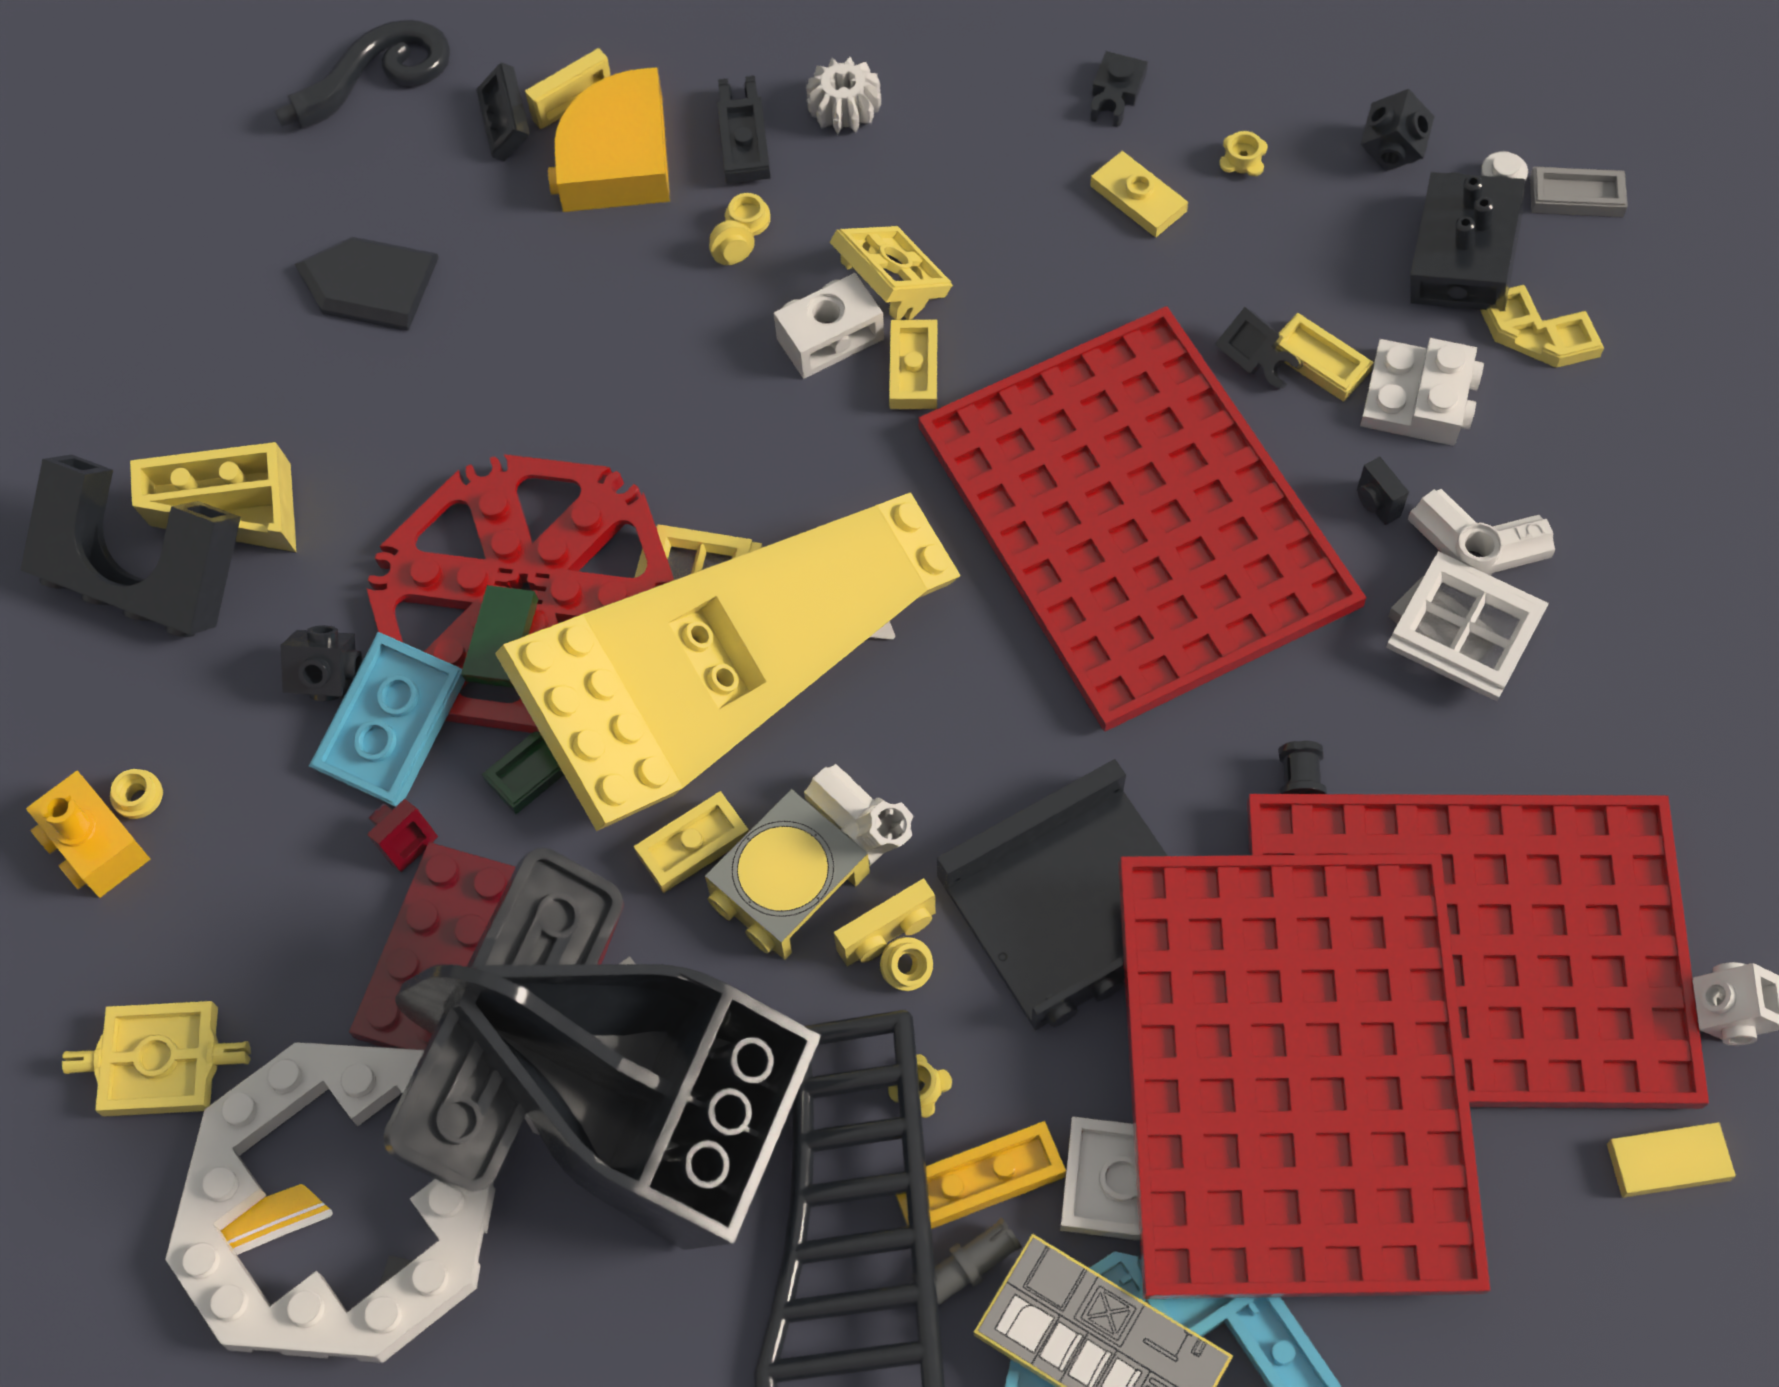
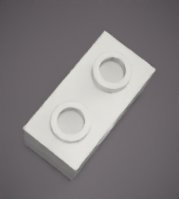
M856 273L841 280H833L827 283L821 290L800 300H792L786 303L780 310L774 312L777 340L803 379L884 340L883 312Z

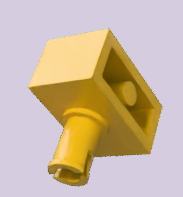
M78 770L26 808L38 823V825L30 830L31 833L49 854L56 849L62 853L66 860L58 866L78 890L87 884L101 898L151 860Z

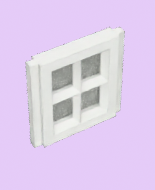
M1438 551L1397 624L1386 648L1488 698L1498 701L1549 603Z

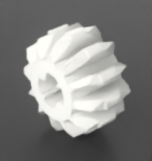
M851 57L845 63H838L831 58L829 68L816 66L814 77L808 79L806 87L808 110L811 112V117H817L821 128L833 125L838 134L843 127H850L856 133L859 123L871 125L874 113L879 112V107L881 106L880 81L877 78V74L870 73L867 62L855 66Z

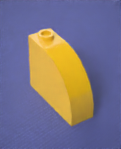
M657 67L629 70L606 77L585 89L565 110L555 136L556 167H548L551 195L559 194L563 212L670 202L663 99Z

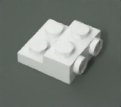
M1430 338L1427 348L1380 339L1360 426L1455 446L1461 428L1469 430L1474 417L1476 402L1467 400L1469 389L1477 391L1484 366L1483 362L1475 361L1477 347Z

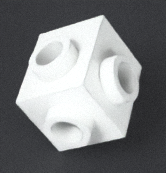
M1731 962L1716 965L1713 967V973L1693 977L1699 1030L1720 1038L1724 1044L1732 1046L1754 1043L1757 1041V1035L1779 1030V975L1754 963L1745 965L1743 963Z

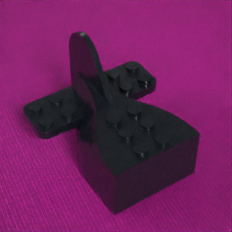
M537 848L529 852L518 862L467 966L451 964L432 966L405 981L395 997V1003L399 1010L412 1022L430 1032L432 1036L386 1126L383 1136L386 1150L396 1160L458 1191L465 1193L480 1191L490 1186L496 1178L506 1154L526 1114H528L553 1158L567 1175L592 1195L683 1250L734 1244L821 1035L729 984L699 971L665 964H597L622 910L623 899L619 889L610 881L554 850Z

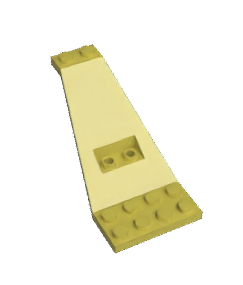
M910 492L503 644L495 654L594 828L598 831L674 796L912 602L950 585L961 575Z

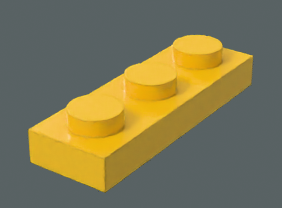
M1043 1121L926 1166L931 1229L1065 1178V1167L1046 1122ZM906 1194L895 1195L905 1222L909 1226Z

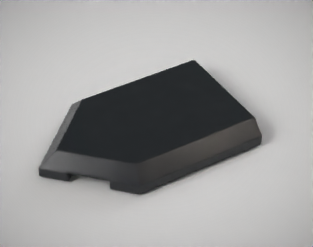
M351 237L296 263L295 266L314 296L322 313L409 331L439 257L437 253Z

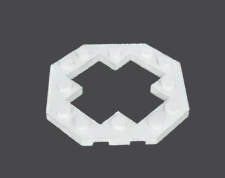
M295 1042L204 1110L165 1260L221 1345L229 1351L281 1352L283 1355L316 1358L338 1356L357 1358L359 1361L383 1363L476 1289L481 1267L478 1259L483 1233H487L495 1194L493 1182L483 1190L465 1193L435 1179L411 1197L410 1200L439 1238V1241L348 1312L324 1277L317 1271L273 1305H270L221 1232L224 1227L267 1196L240 1158L242 1153L328 1089H330L358 1127L404 1092L424 1050Z

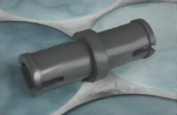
M1003 1218L998 1219L994 1225L961 1247L958 1243L948 1249L951 1255L935 1265L938 1306L968 1284L976 1287L983 1282L981 1275L1015 1251L1022 1249L1012 1230H1008V1225Z

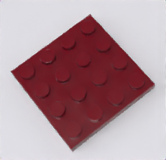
M428 842L349 1030L354 1039L384 1048L425 1050L432 1034L407 1018L397 1007L395 997L405 981L432 966L443 964L467 966L516 868L515 866ZM618 920L610 934V937L605 945V948L597 964H602L604 960L605 954L612 939Z

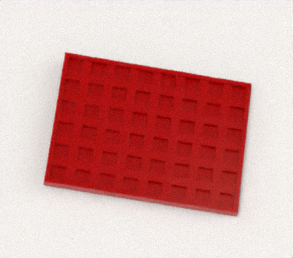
M1168 306L918 418L920 431L1104 732L1364 607L1367 597Z
M1249 794L1247 814L1250 855L1441 854L1470 1107L1703 1109L1709 1104L1668 795Z
M1441 854L1121 857L1119 861V881L1143 1299L1486 1294L1491 1291Z

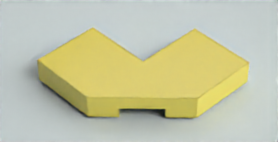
M1525 285L1509 288L1505 312L1495 308L1480 309L1495 342L1555 368L1599 358L1603 352L1604 346L1586 311L1542 321Z

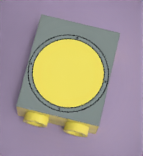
M791 789L705 875L710 893L707 899L711 906L725 919L731 920L735 916L748 928L745 931L746 935L760 950L768 954L773 949L786 960L792 953L789 938L846 880L856 887L870 873L868 853Z

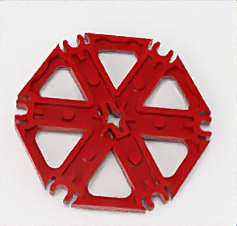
M503 454L507 462V471L503 470L500 461L495 456L490 458L492 471L487 476H477L472 464L468 465L465 470L469 481L467 485H464V479L458 469L379 546L382 552L376 554L375 560L380 568L390 569V571L381 577L369 575L368 582L373 590L366 588L378 632L403 642L395 615L396 607L401 602L463 609L465 611L423 651L463 669L487 585L521 589L523 583L529 584L531 590L535 591L538 597L537 607L529 632L530 635L559 624V622H564L674 581L644 492L641 495L638 486L633 484L625 493H616L624 482L618 471L612 472L610 467ZM530 478L577 484L581 488L579 497L533 542L517 493L518 486L524 480ZM458 503L466 504L470 507L486 560L423 552L417 548L416 542L419 536L450 506ZM625 524L632 525L636 529L647 560V568L642 575L635 578L579 572ZM465 681L464 684H463V686H462V688H461V690H462L469 682H466V681ZM459 693L445 720L528 733L540 732L521 698L513 703H503L467 698Z

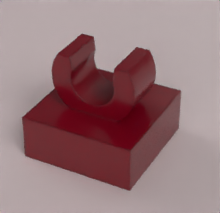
M406 799L400 802L393 810L383 803L368 817L376 825L367 834L387 861L400 872L405 870L426 849L428 842L433 843L438 838V835L417 807Z

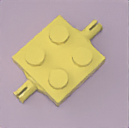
M213 1001L106 1007L104 1030L96 1050L65 1051L62 1058L66 1061H62V1069L64 1074L95 1073L98 1083L95 1111L102 1117L204 1111L210 1106L212 1079L216 1073L217 1066L249 1064L250 1057L248 1054H251V1048L248 1041L218 1043L216 1037L218 1007Z

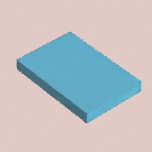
M377 632L309 767L396 807L406 799L465 682L461 674L462 669Z

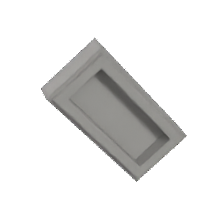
M1533 167L1530 175L1532 213L1624 217L1628 208L1625 171Z

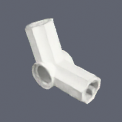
M1434 489L1424 496L1408 517V520L1440 552L1490 576L1495 572L1552 558L1555 552L1553 531L1548 520L1541 518L1540 515L1493 527L1484 523H1476L1442 489L1438 491ZM1468 551L1478 552L1483 557L1473 556Z
M836 764L822 769L812 778L810 785L804 791L805 799L819 813L868 853L869 866L884 853L903 845L913 835L911 831L913 815L902 802L889 804L881 798L873 800L861 786L857 785Z

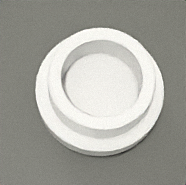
M1496 152L1489 155L1484 160L1481 168V176H1507L1509 178H1523L1526 181L1528 175V168L1524 160L1510 152Z

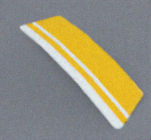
M299 1184L264 1197L224 1227L221 1232L236 1255L290 1232L329 1218L333 1213L304 1184Z

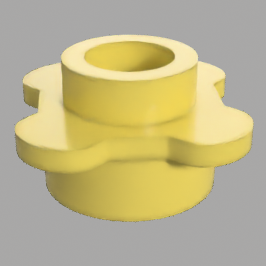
M1249 131L1236 132L1224 139L1223 147L1226 149V152L1219 162L1220 168L1228 173L1233 171L1247 173L1250 176H1258L1263 172L1264 164L1261 162V159L1268 148L1264 140Z
M916 1054L919 1082L925 1083V1087L920 1090L922 1118H927L934 1113L935 1102L941 1093L951 1088L952 1078L946 1070L934 1069L923 1055ZM897 1086L889 1087L888 1093L890 1098L894 1102L899 1103Z

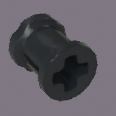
M1292 741L1278 748L1279 761L1284 766V786L1281 787L1280 794H1327V788L1321 784L1320 761L1324 758L1323 746L1313 741Z

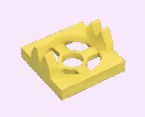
M898 226L837 229L830 241V244L841 254V263L847 269L853 267L886 303L890 302L889 314L894 320H901L903 316L907 320H912L925 307L929 299L945 298L952 287L951 281ZM886 254L895 257L902 264L896 263L895 261L891 260ZM883 268L898 274L904 281H894Z

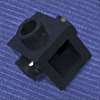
M1410 89L1372 102L1361 145L1386 171L1406 164H1412L1424 158L1435 116Z
M328 625L313 626L307 630H296L280 645L283 693L310 694V698L316 701H331L342 697L349 689L363 661L361 651L355 648V633H340L338 628Z

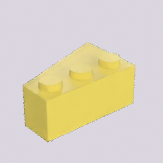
M276 442L130 460L132 506L150 526L166 529L171 506L200 501L241 517L236 542L296 552L291 464Z

